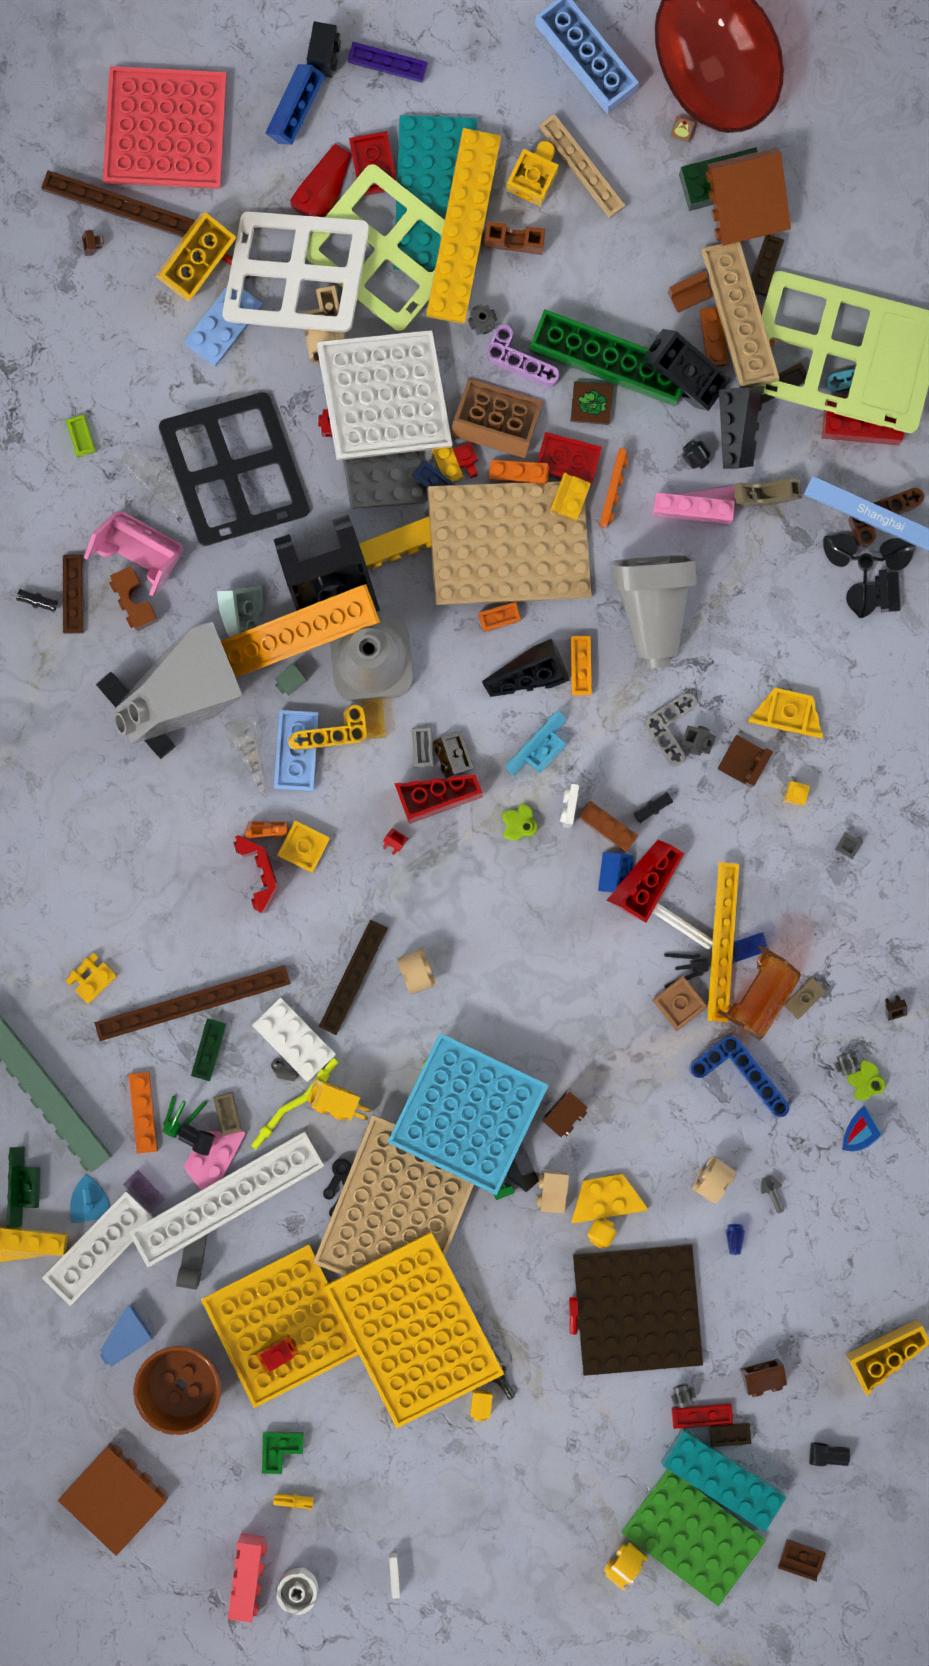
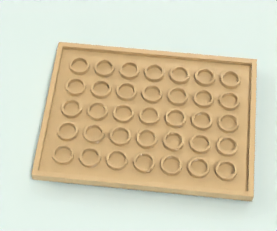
M547 482V484L507 483L428 486L435 605L591 598L585 501L579 517L575 521L555 511H550L560 482Z
M372 1114L313 1264L345 1275L432 1231L445 1256L474 1184L388 1143L396 1123Z

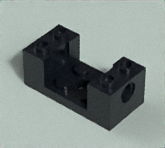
M662 329L640 360L653 373L665 375L684 392L681 397L694 408L709 411L718 399L719 389H725L731 380L728 375L681 334L673 330ZM690 366H693L695 369L692 376H689L687 373Z

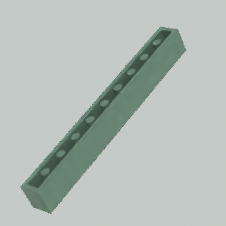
M0 1014V1062L3 1061L7 1067L5 1069L11 1077L15 1076L17 1078L20 1089L24 1093H29L32 1097L30 1099L32 1104L37 1109L40 1107L44 1112L42 1116L47 1123H52L55 1126V1133L61 1140L65 1139L67 1141L69 1151L73 1155H78L81 1159V1166L86 1171H95L113 1155Z

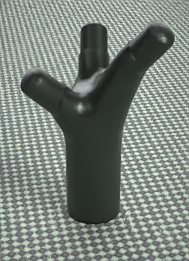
M503 1366L504 1375H502V1378L492 1381L503 1389L508 1400L515 1397V1394L508 1383L507 1367Z

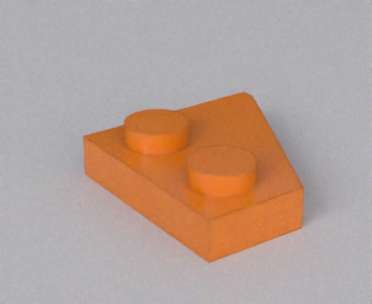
M248 821L245 839L266 836L281 837L287 834L288 821Z

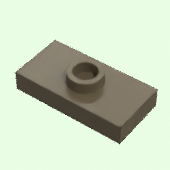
M811 977L784 1006L796 1019H799L826 991Z
M233 1092L213 1097L222 1136L242 1132Z

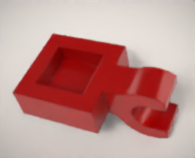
M471 442L454 448L453 451L460 468L466 467L470 479L477 477L478 472L473 463L478 462V458Z

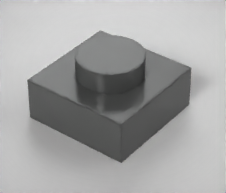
M844 832L834 850L853 859L862 841Z

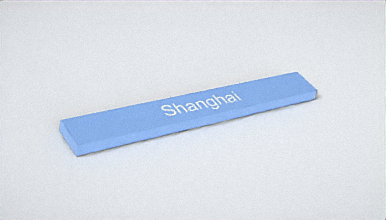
M814 476L811 477L804 493L805 496L929 552V528Z

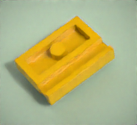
M564 473L550 511H555L576 521L591 483Z

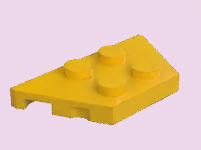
M773 688L747 722L823 739L813 696Z
M621 1173L583 1180L571 1221L572 1223L647 1211L648 1209Z

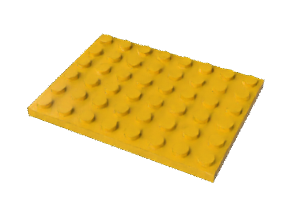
M432 1231L324 1285L396 1428L504 1375V1371Z

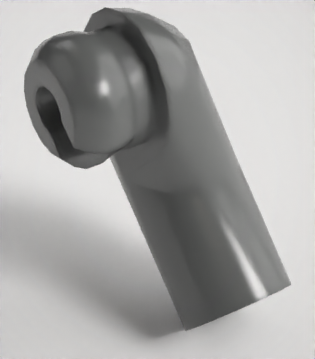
M275 1058L271 1063V1068L276 1077L295 1082L297 1072L287 1070L282 1059Z

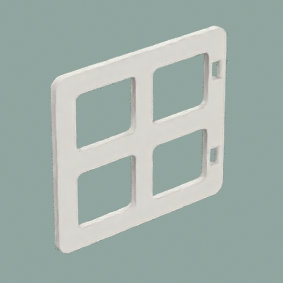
M262 212L243 213L240 218L222 312L225 321L241 324L348 332L352 328L369 235L367 222L363 220ZM256 227L296 231L291 260L288 263L249 260L253 232ZM312 232L351 234L352 241L347 266L332 267L305 264L310 234ZM243 234L248 235L247 243H241ZM261 276L287 279L281 310L276 312L239 308L245 277ZM309 280L343 283L338 315L334 317L296 313L301 282ZM232 290L238 291L236 300L231 299Z

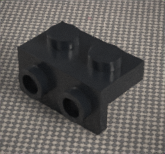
M887 569L879 570L878 576H875V587H879L880 595H876L877 607H880L881 613L900 611L899 573L887 572Z

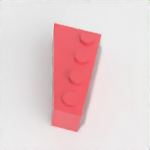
M240 1534L236 1548L237 1554L234 1565L236 1570L234 1571L232 1581L233 1591L230 1597L229 1620L252 1623L253 1617L258 1615L259 1604L255 1603L256 1596H260L262 1584L258 1583L259 1576H263L265 1565L261 1563L262 1555L266 1556L267 1543H264V1536Z

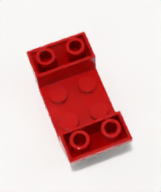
M240 835L235 836L236 841L233 843L236 853L241 854L243 857L258 854L254 856L257 866L263 870V875H260L263 886L268 887V889L253 893L254 898L251 901L254 910L261 914L266 913L279 888L268 851Z

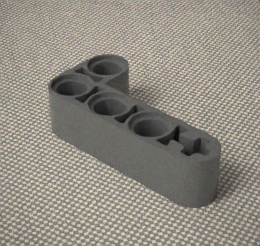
M208 1234L183 1249L176 1287L195 1290L199 1287Z

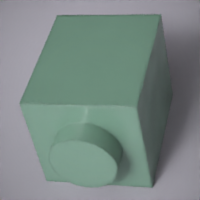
M294 664L275 678L277 689L281 694L286 692L288 696L307 682Z

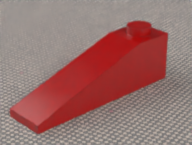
M334 143L290 199L291 208L303 216L326 217L337 203L351 153Z

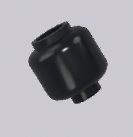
M693 439L682 448V457L692 469L698 467L703 469L710 463L708 459L711 456V452L701 440L695 441Z

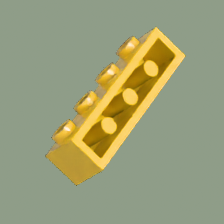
M429 517L359 543L367 569H378L383 566L382 563L389 560L390 563L396 562L401 559L402 555L407 553L409 556L420 552V548L425 546L431 548Z

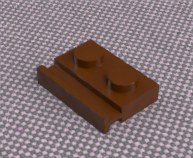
M786 1539L777 1567L778 1569L817 1582L826 1553Z

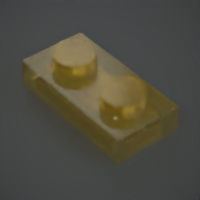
M382 698L362 700L367 731L366 740L386 738Z

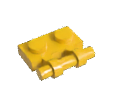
M94 952L89 957H85L82 960L83 963L76 970L73 969L69 973L70 976L65 980L70 986L75 981L80 984L75 991L87 1004H90L118 977L104 962L99 967L94 964L99 959ZM89 968L92 973L84 979L81 975Z

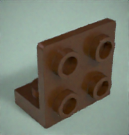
M736 735L720 762L718 770L752 788L759 779L773 751L767 748L762 749Z

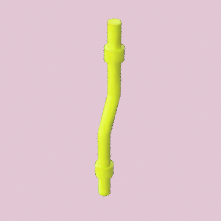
M332 1058L325 1068L317 1073L318 1077L316 1079L326 1082L330 1077L329 1074L339 1062ZM314 1082L303 1095L281 1106L267 1125H263L259 1130L260 1134L251 1144L254 1149L257 1150L263 1141L271 1136L272 1130L287 1112L307 1102Z

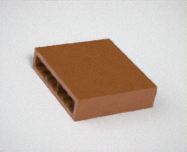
M777 148L707 164L706 179L711 186V190L708 193L710 202H713L714 206L711 214L717 226L714 229L716 240H719L723 246L791 229L782 155Z
M109 1443L61 1495L58 1502L117 1556L166 1503L168 1497L166 1496L167 1492L161 1486L156 1487L151 1482L152 1478L146 1472L142 1473L137 1469L138 1465L131 1458L127 1459L122 1454L123 1451L119 1446Z

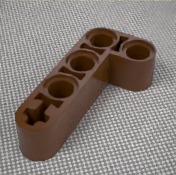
M912 488L874 502V504L899 515L917 508L924 500V493L919 488ZM911 496L917 497L916 501L911 500L906 503V500H908ZM891 502H898L900 508L897 510L892 508ZM849 516V525L856 543L860 547L870 546L876 539L874 527L864 522L857 523L853 517ZM861 534H869L870 541H864L861 538Z

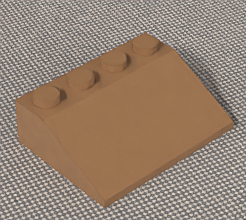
M468 378L453 421L451 436L526 458L543 400Z

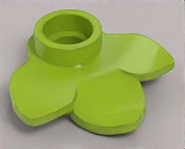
M521 803L518 811L507 810L502 813L503 821L508 826L502 834L504 838L518 841L523 836L532 837L536 834L538 824L533 819V811L528 805ZM526 824H530L529 830H525Z
M862 1060L861 1071L846 1076L849 1084L856 1088L853 1097L858 1100H867L873 1094H881L886 1087L884 1078L879 1076L878 1068L869 1061ZM873 1081L879 1083L877 1088L872 1087Z

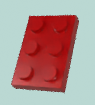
M387 131L349 138L356 179L368 165L373 164L396 181ZM373 184L363 196L383 193L385 191L377 184Z
M545 432L537 463H548L549 475L562 478L563 474L567 473V475L591 483L590 486H592L602 447Z

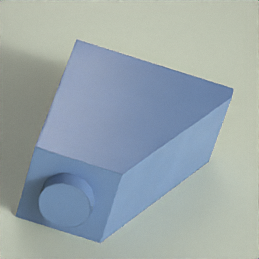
M130 1304L125 1309L100 1350L102 1352V1360L105 1364H110L111 1367L154 1337L133 1304Z

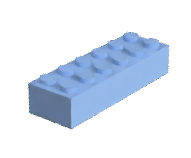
M556 0L535 16V26L606 114H609L638 91V80L573 0Z

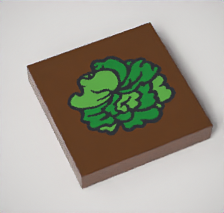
M574 382L570 422L609 425L613 385Z

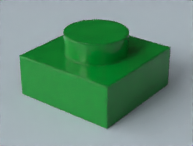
M503 1183L497 1195L494 1194L495 1200L514 1194L512 1185L507 1186V1183Z

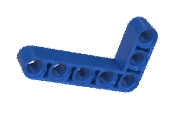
M727 1035L691 1062L689 1066L690 1073L694 1077L703 1078L729 1058L773 1115L784 1117L788 1114L789 1104L735 1036ZM728 1039H733L735 1042V1047L732 1050H728L725 1047ZM713 1051H717L720 1056L716 1062H712L709 1057ZM740 1055L747 1057V1063L743 1066H740L737 1061ZM698 1063L704 1066V1071L701 1074L694 1072V1066ZM757 1070L760 1077L757 1081L753 1082L750 1079V1073ZM766 1086H769L772 1090L769 1097H764L762 1094V1090ZM778 1102H782L784 1105V1110L781 1113H776L774 1110Z

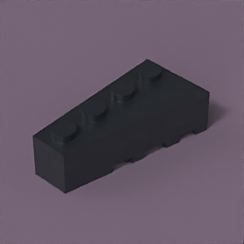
M765 386L719 389L723 469L753 467L757 444L755 434L759 430V423L757 422L758 413L762 409L760 399L761 393H764Z

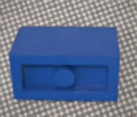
M603 852L598 891L614 892L632 870L633 855Z

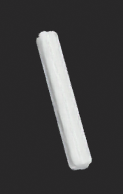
M656 904L652 913L705 948L710 949L713 946V939L662 905Z

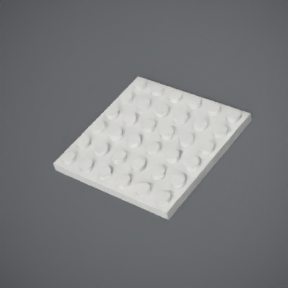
M432 330L317 343L337 461L449 448L452 446Z

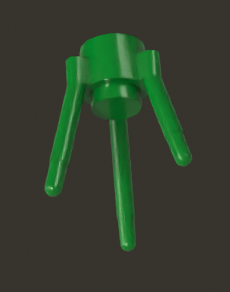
M172 1096L162 1132L173 1138L177 1137L178 1128L181 1127L182 1122L178 1119L186 1104L185 1100L182 1101L175 1117H171L176 1096ZM203 1101L184 1124H190L207 1102Z

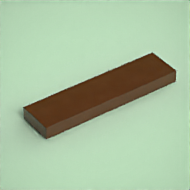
M63 555L64 634H84L83 555Z

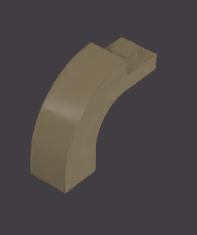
M785 478L762 484L741 482L734 484L736 504H741V507L774 505L802 498L800 480L796 478Z

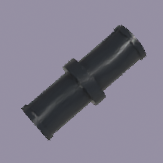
M19 589L17 593L22 596H16V601L30 604L33 608L37 609L39 607L53 613L57 609L54 606L58 605V601L44 597L41 593L34 594L23 589Z
M665 792L654 801H648L646 806L633 814L636 820L642 823L650 816L659 814V811L672 804L673 800Z

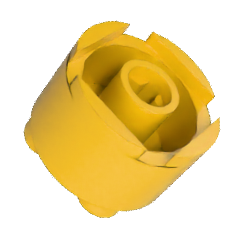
M623 1542L616 1551L617 1558L615 1560L611 1558L604 1567L607 1578L625 1591V1584L630 1585L643 1568L641 1566L643 1564L642 1561L647 1562L648 1557L631 1543L625 1544Z

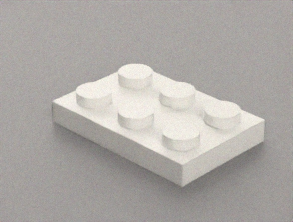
M571 784L564 791L563 803H566V808L561 810L560 822H563V827L571 828L574 822L579 785Z

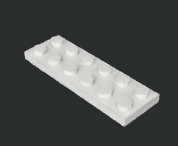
M126 1191L42 1279L71 1306L133 1242L129 1232L153 1219L154 1216Z

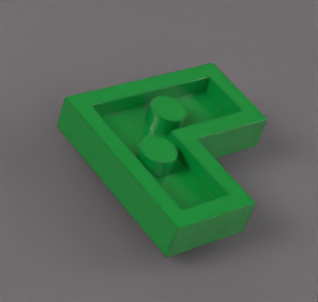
M263 1432L262 1474H282L283 1454H303L304 1432Z

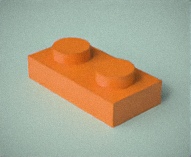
M516 602L478 613L483 633L521 622Z

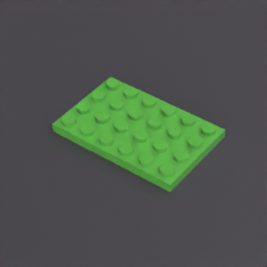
M666 1469L621 1531L624 1536L718 1607L766 1542L763 1537L698 1488Z

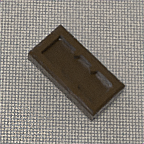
M749 1422L709 1426L711 1447L751 1444Z

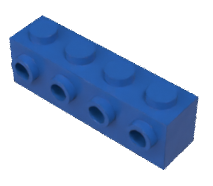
M297 65L265 132L266 135L278 144H293L325 77L322 72L313 65Z

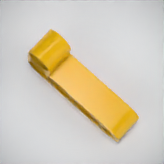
M358 705L347 707L343 712L344 726L292 733L288 737V745L293 750H305L359 743L367 735L364 711ZM351 709L357 712L356 720H353L349 715ZM353 729L359 731V739H355L352 736ZM334 731L339 732L341 735L339 742L333 739ZM315 733L319 734L322 738L320 744L315 743L313 739ZM297 737L298 739L307 738V741L298 744L294 739Z

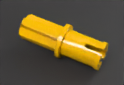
M276 1493L274 1494L273 1504L292 1507L293 1510L294 1508L312 1510L314 1497L296 1495V1493L294 1495Z

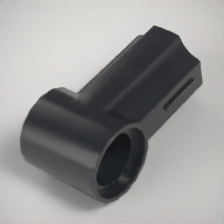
M183 1124L177 1131L178 1140L191 1146L192 1150L196 1153L209 1155L215 1135L207 1131L198 1130L189 1124Z
M819 1442L810 1443L809 1464L814 1466H827V1464L849 1466L850 1449L848 1447L828 1446V1444Z

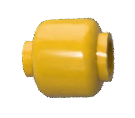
M605 1218L602 1221L595 1220L587 1233L590 1239L588 1242L600 1249H603V1247L608 1248L617 1234V1231L613 1228L614 1223Z

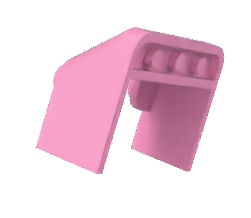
M117 511L93 532L84 558L88 559L95 552L104 557L113 556L115 553L122 555L148 570L147 579L153 584L149 595L153 596L167 581L182 554L183 546L129 514Z

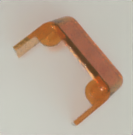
M759 945L758 949L763 952L756 962L759 973L739 1004H730L725 1012L719 1009L718 1014L749 1035L761 1040L797 985L801 973L786 959Z

